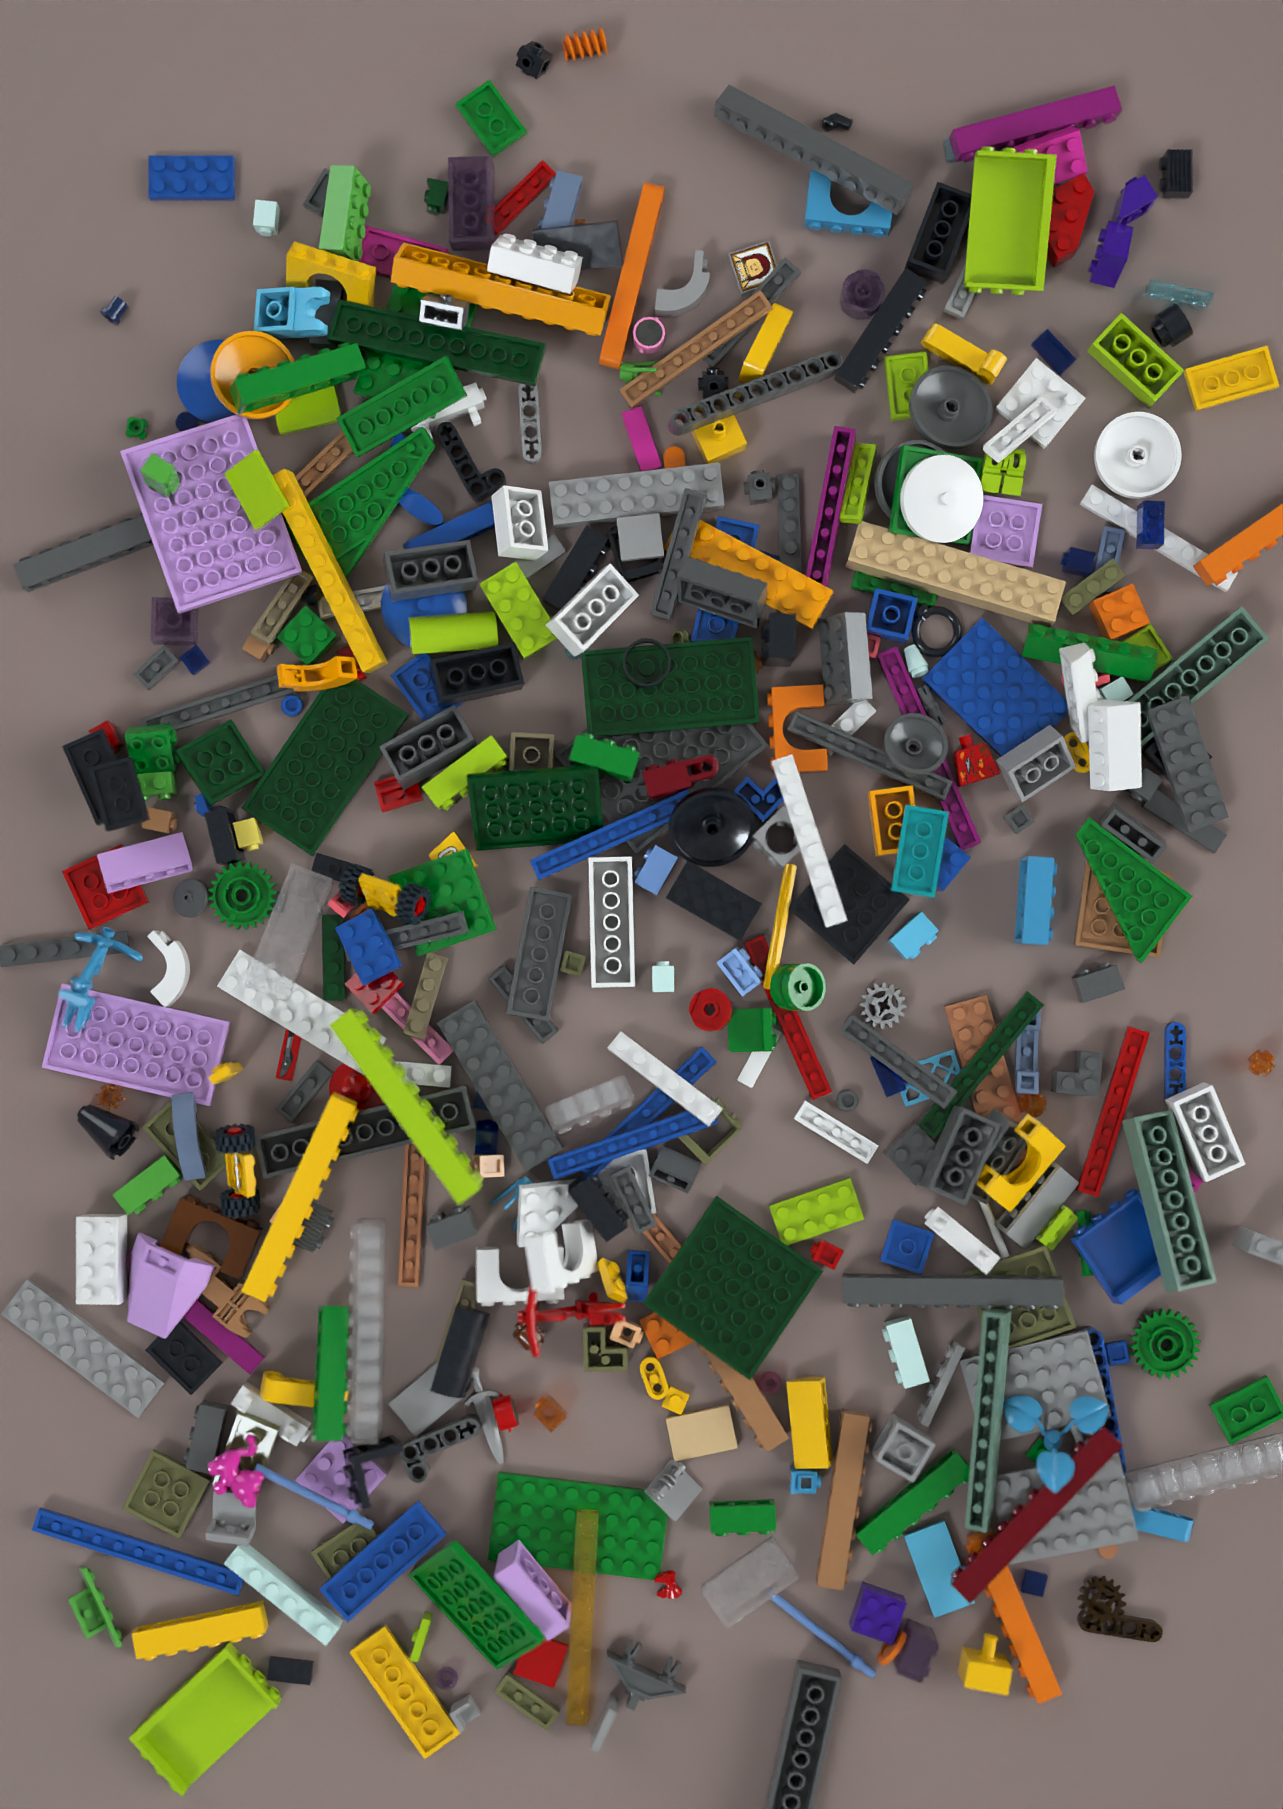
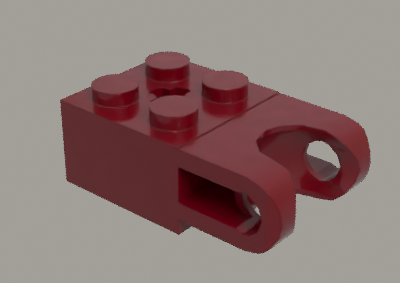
M705 755L681 762L679 758L669 760L666 766L659 767L658 764L647 766L646 771L642 772L648 799L652 800L690 790L692 784L714 778L719 768L717 759L712 755ZM708 764L711 766L712 771L705 772L702 766Z

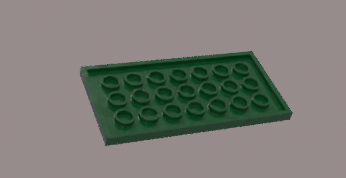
M752 637L662 644L670 656V670L663 682L649 688L639 687L626 677L623 670V656L628 647L588 650L581 653L587 732L595 737L760 723ZM657 645L636 646L629 651L625 666L628 674L634 680L647 684L662 678L667 670L668 660L664 651Z
M357 679L342 686L321 690L241 809L309 855L314 856L383 753L379 746L395 737L409 714Z

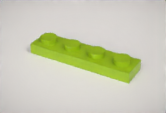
M855 443L839 520L842 523H862L877 454L876 444Z

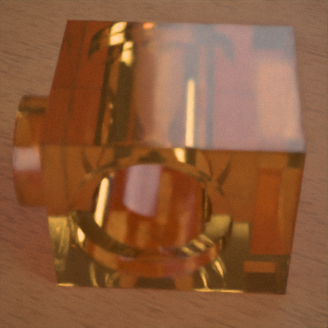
M550 1394L546 1398L542 1396L534 1404L533 1415L551 1433L567 1418V1412ZM546 1407H551L555 1414L553 1416H546L543 1410Z

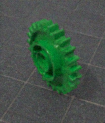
M238 861L236 867L233 863H230L229 870L222 867L223 874L216 873L215 875L218 880L211 881L215 887L208 889V891L213 893V896L209 897L208 900L214 901L210 908L217 909L214 916L221 915V923L228 921L227 927L235 924V929L239 930L241 925H243L244 930H248L249 924H251L253 928H257V921L264 924L263 917L271 918L268 911H275L271 904L278 902V900L273 898V895H276L278 892L273 891L272 888L277 884L270 883L273 876H265L267 870L263 868L259 871L258 864L251 867V862L247 861L244 866L241 861ZM246 890L248 898L242 902L238 895L240 891Z
M1160 1308L1158 1314L1151 1310L1150 1317L1143 1314L1145 1320H1137L1140 1326L1138 1328L1133 1327L1132 1329L1136 1334L1130 1335V1338L1135 1340L1134 1343L1129 1344L1131 1348L1135 1349L1131 1355L1138 1357L1135 1362L1138 1365L1142 1364L1141 1369L1143 1371L1149 1369L1148 1374L1151 1376L1156 1373L1159 1379L1163 1377V1374H1165L1166 1378L1170 1379L1172 1373L1178 1378L1180 1370L1186 1374L1185 1367L1193 1368L1191 1360H1198L1194 1353L1201 1351L1196 1347V1344L1201 1343V1341L1195 1338L1199 1332L1192 1330L1195 1324L1192 1322L1188 1323L1189 1318L1187 1316L1182 1317V1313L1179 1311L1174 1314L1170 1308L1167 1313L1164 1309ZM1164 1339H1169V1345L1166 1348H1161V1342Z

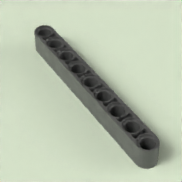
M828 351L677 409L669 420L668 429L673 435L680 436L833 377L842 365L843 358L837 351ZM827 362L833 363L834 367L830 366ZM809 369H813L816 374L811 373ZM790 376H794L797 381L792 380ZM771 383H775L778 388H774ZM752 390L757 391L760 395L753 394ZM733 398H738L741 403L735 402ZM714 405L720 406L722 410H717ZM695 412L702 414L703 417H697ZM675 420H681L684 425L677 424Z

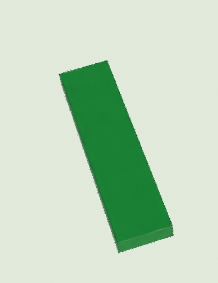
M857 570L854 572L851 589L871 594L877 588L918 598L917 605L925 603L928 607L935 606L937 597L934 593H928L917 588L874 577Z

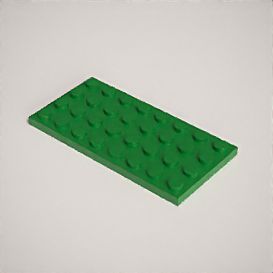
M499 1471L488 1560L497 1561L498 1553L517 1540H520L542 1567L654 1580L661 1571L667 1514L644 1492L646 1489Z

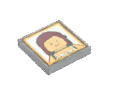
M769 241L728 253L741 296L754 292L777 267Z

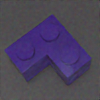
M1108 221L1106 228H1101L1098 236V242H1101V244L1097 246L1094 256L1096 259L1091 260L1088 272L1091 273L1090 282L1115 288L1128 259L1133 227Z

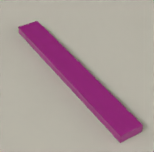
M132 1249L126 1254V1268L130 1270ZM197 1299L183 1317L251 1375L265 1356L242 1336L228 1330L212 1317L214 1312Z

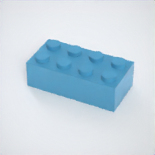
M1034 856L1020 858L1015 944L1048 945V941L1052 940V928H1049L1050 919H1053L1054 907L1051 906V898L1055 897L1056 891L1055 885L1052 884L1053 876H1056L1057 863H1054V858Z

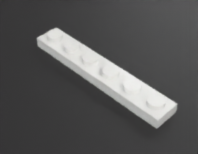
M620 1031L607 1047L610 1052L708 1127L722 1111V1108L623 1032Z

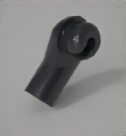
M833 113L822 120L821 127L825 131H831L839 126L849 130L853 120L838 113Z

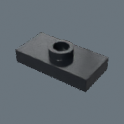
M316 853L311 873L342 882L340 879L344 877L343 872L347 871V867L353 863Z

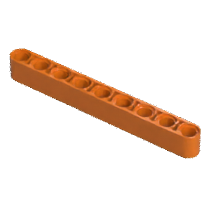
M647 182L643 184L600 354L599 365L620 370L664 197V186Z

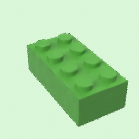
M330 165L319 249L359 262L363 254L361 246L362 239L365 237L364 225L365 218L368 216L367 203L368 197L371 196V186L355 166Z

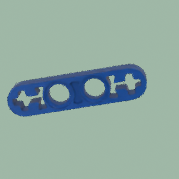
M1178 1022L1167 1024L1164 1030L1165 1099L1169 1098L1170 1094H1174V1087H1169L1170 1083L1180 1084V1087H1176L1177 1094L1186 1090V1029ZM1174 1026L1180 1030V1034H1176V1041H1181V1044H1169V1041H1174V1034H1170V1030H1173ZM1173 1047H1177L1180 1050V1056L1177 1059L1170 1057L1169 1052ZM1176 1068L1180 1071V1078L1173 1081L1169 1074L1172 1069Z

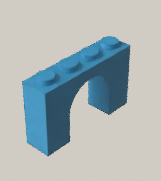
M810 171L804 227L815 231L829 229L833 233L847 231L853 235L872 234L876 238L888 236L891 226V211H887L880 205L870 201L869 207L858 215L842 214L834 208L830 200L831 180L816 171Z

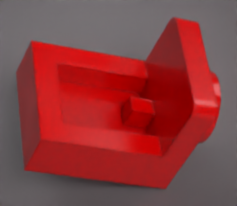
M820 1238L818 1242L815 1241L809 1253L812 1254L811 1259L813 1261H817L835 1270L844 1250Z

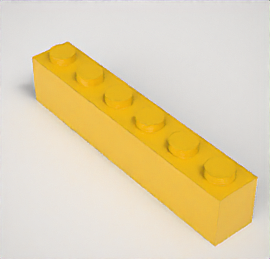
M264 1601L138 1626L132 1632L136 1659L144 1658L147 1661L161 1654L172 1656L181 1650H187V1652L198 1650L200 1646L208 1645V1647H215L225 1641L235 1643L249 1636L251 1639L259 1638L264 1635L263 1633L266 1632L269 1624Z

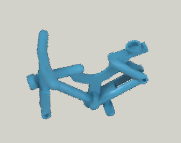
M103 927L101 935L82 932L75 934L76 940L97 944V947L79 978L73 976L71 989H62L58 993L60 998L68 1000L62 1027L67 1028L77 1010L74 1031L80 1032L81 1028L85 1027L86 1021L91 1018L90 1011L95 1003V999L88 996V991L92 989L91 981L94 975H98L101 971L108 947L120 951L135 961H142L143 956L141 953L121 942L110 939L114 936L115 930Z

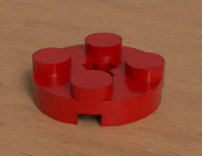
M707 988L696 993L690 1001L689 1013L693 1023L702 1030L710 1032L719 1031L729 1023L732 1017V1001L724 992L718 989ZM714 1004L716 1012L708 1016V1011L705 1009L707 1006L710 1007Z

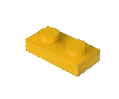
M601 1258L597 1261V1265L607 1296L618 1302H624L628 1298L625 1291L626 1286L619 1273V1266L613 1261Z

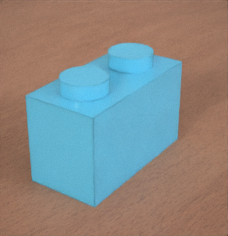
M918 912L887 941L904 960L908 958L913 960L921 953L920 947L925 943L928 946L937 938L935 934L939 930L923 912Z

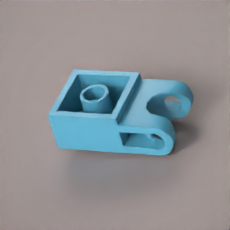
M322 287L257 289L254 331L269 334L276 339L326 336L328 325L315 319V314L320 306L329 304L330 292Z

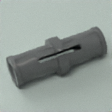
M926 684L918 688L916 692L924 706V711L940 726L945 724L947 721L944 719L938 707L939 703L934 700L928 685Z

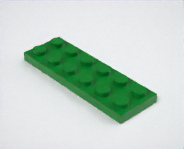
M444 356L336 419L355 456L360 457L468 395L448 356Z

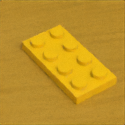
M1268 346L1184 370L1195 412L1279 387Z

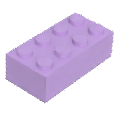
M517 1540L498 1553L494 1574L496 1583L500 1587L503 1586L508 1592L510 1599L518 1604L528 1619L540 1629L547 1641L567 1629L570 1622L572 1603L521 1541Z

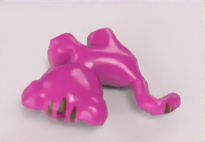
M249 1434L246 1437V1441L250 1446L248 1449L227 1450L220 1456L215 1457L214 1461L209 1462L208 1469L213 1476L220 1474V1480L215 1482L213 1486L217 1495L226 1493L231 1487L234 1496L242 1502V1505L247 1508H254L264 1474L260 1471L239 1470L240 1457L253 1456L258 1449L256 1439L253 1435Z

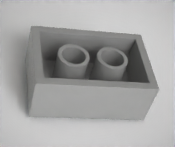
M1051 725L996 760L1009 790L1021 802H1024L1076 768L1063 736Z

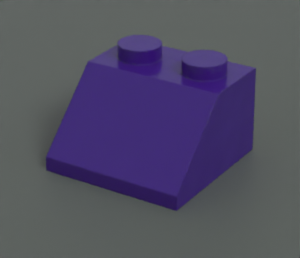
M1145 175L1138 179L1134 177L1125 183L1126 187L1121 190V195L1116 201L1112 222L1127 225L1148 213L1158 196Z

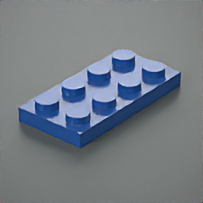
M149 155L148 198L150 201L235 200L234 155Z

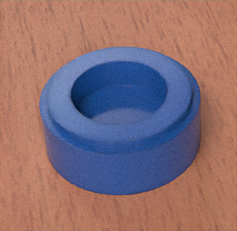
M288 695L283 698L281 709L286 715L295 717L303 711V702L296 695Z

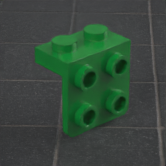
M771 1008L733 1009L732 1017L727 1024L729 1051H773V1047H777L776 1034H772V1025H776L775 1012H771Z

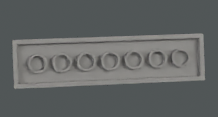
M30 1278L25 1281L1 1313L2 1316L137 1418L142 1415L166 1383L165 1380Z

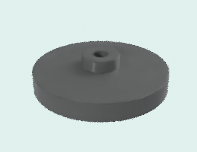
M195 879L182 881L176 887L173 895V904L177 913L183 917L193 918L204 911L208 902V893L204 884Z

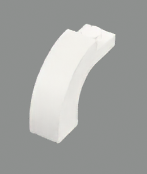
M153 930L147 937L164 955L167 971L163 980L150 992L164 1007H170L182 995L188 984L190 975L189 958L180 941H173L170 944L171 939L165 932Z

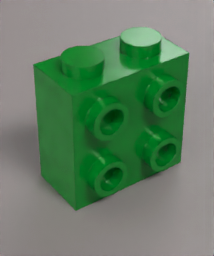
M171 723L128 727L124 735L128 755L133 757L137 774L176 771L181 761L175 753L177 733L175 730H172Z

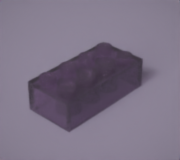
M491 156L448 157L449 243L452 250H491V246L495 242V180L493 160Z

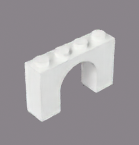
M576 1220L562 1224L565 1243L563 1266L558 1255L555 1232L536 1233L524 1237L532 1290H541L542 1293L554 1292L555 1288L567 1287V1284L577 1283L579 1279L590 1278L592 1273L599 1271L593 1227L589 1220Z
M557 1244L559 1259L563 1266L564 1247L561 1244ZM475 1247L477 1303H481V1306H493L494 1302H503V1305H515L516 1301H524V1304H526L529 1286L523 1289H513L506 1286L500 1279L498 1247ZM555 1288V1291L550 1293H542L541 1290H537L535 1304H537L538 1300H546V1303L549 1304L559 1303V1300H564V1288Z

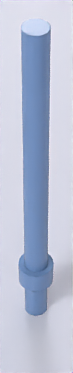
M257 1464L254 1471L262 1472L264 1477L345 1517L346 1521L352 1524L357 1523L369 1530L374 1524V1521L360 1515L359 1511L353 1508L350 1510L260 1464Z
M774 1590L771 1591L768 1598L847 1659L849 1665L856 1670H861L871 1679L875 1676L876 1671L867 1665L857 1653L853 1654Z

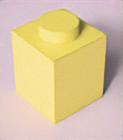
M250 818L233 823L239 848L246 849V852L259 849L258 845L264 844L258 819Z

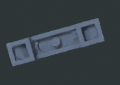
M1041 1010L1015 1040L1016 1093L1038 1095V1032L1041 1023Z
M194 1092L172 1095L174 1134L184 1181L207 1177L204 1156L201 1154Z

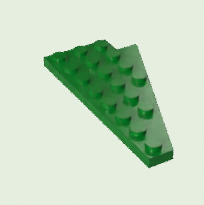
M421 427L309 502L347 580L436 447L424 427ZM286 518L283 519L289 534L307 562Z

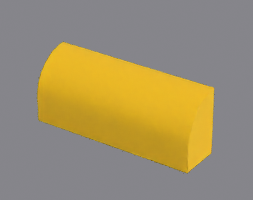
M825 1376L801 1377L789 1380L786 1384L795 1469L829 1468L834 1461Z

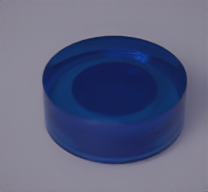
M182 412L176 418V427L180 432L198 427L197 418L190 412Z

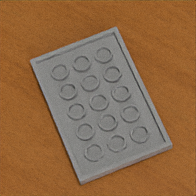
M1087 1329L1008 1349L1004 1401L1013 1396H1028L1035 1399L1042 1407V1415L1038 1420L1045 1430L1069 1425L1074 1420L1069 1412L1070 1406L1078 1397H1092L1108 1405ZM980 1354L960 1358L974 1414ZM1108 1406V1415H1107V1417H1108V1416H1111V1413H1110V1410H1109V1406ZM1003 1409L1000 1440L1041 1432L1036 1423L1029 1432L1021 1433L1014 1430L1007 1422Z
M1118 1452L1029 1542L1009 1565L1139 1540ZM1037 1466L997 1474L995 1506L999 1523L1003 1519L1007 1521L1013 1515L1011 1511L1019 1503L1023 1505L1028 1500L1026 1498L1027 1494L1033 1488L1038 1489L1043 1484L1038 1474Z

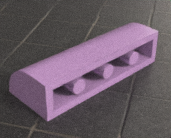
M183 832L97 854L108 893L193 871Z

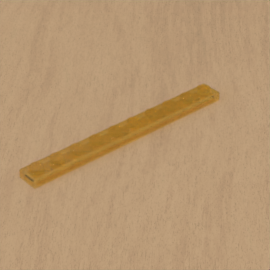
M577 1509L566 1725L588 1726L599 1510Z

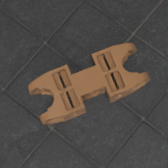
M189 1243L185 1249L190 1254L191 1259L199 1258L214 1265L208 1286L202 1292L206 1298L219 1307L212 1317L228 1330L248 1338L252 1331L245 1321V1311L258 1310L267 1315L271 1310L269 1304L248 1294H244L237 1301L243 1294L241 1291L246 1281L242 1280L235 1287L219 1274L223 1264L222 1261L210 1251L194 1243Z

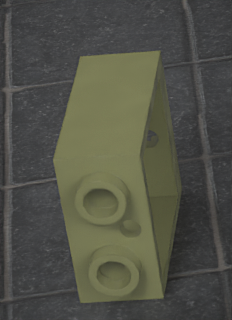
M712 1097L709 1099L722 1108L720 1114L733 1128L708 1153L689 1134L678 1137L705 1165L742 1129L739 1125L742 1121L734 1113L729 1115L724 1110L726 1105L718 1097L715 1100Z

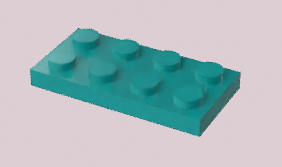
M905 805L891 891L935 898L949 812Z

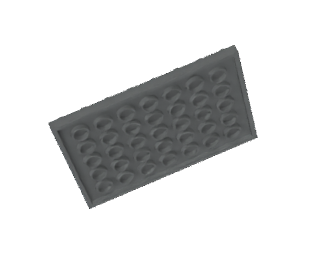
M751 724L594 737L595 740L601 742L603 739L614 741L616 746L622 748L624 745L635 747L636 752L640 753L632 782L599 773L602 814L612 824L679 794L675 793L649 800L642 772L646 771L647 766L658 764L659 767L666 766L667 761L677 758L681 762L705 755L714 756L719 764L716 776L710 780L692 784L691 789L688 790L690 794L702 788L719 787L764 750L768 744ZM587 728L584 731H582L579 735H582V733L588 734ZM575 738L554 754L564 767L573 766L570 765L569 758ZM704 764L702 766L703 771H712L710 765ZM669 822L630 839L626 843L637 854L669 828Z

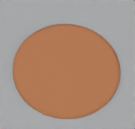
M1117 1545L1098 1548L1099 1554L1105 1559L1113 1558L1118 1551Z

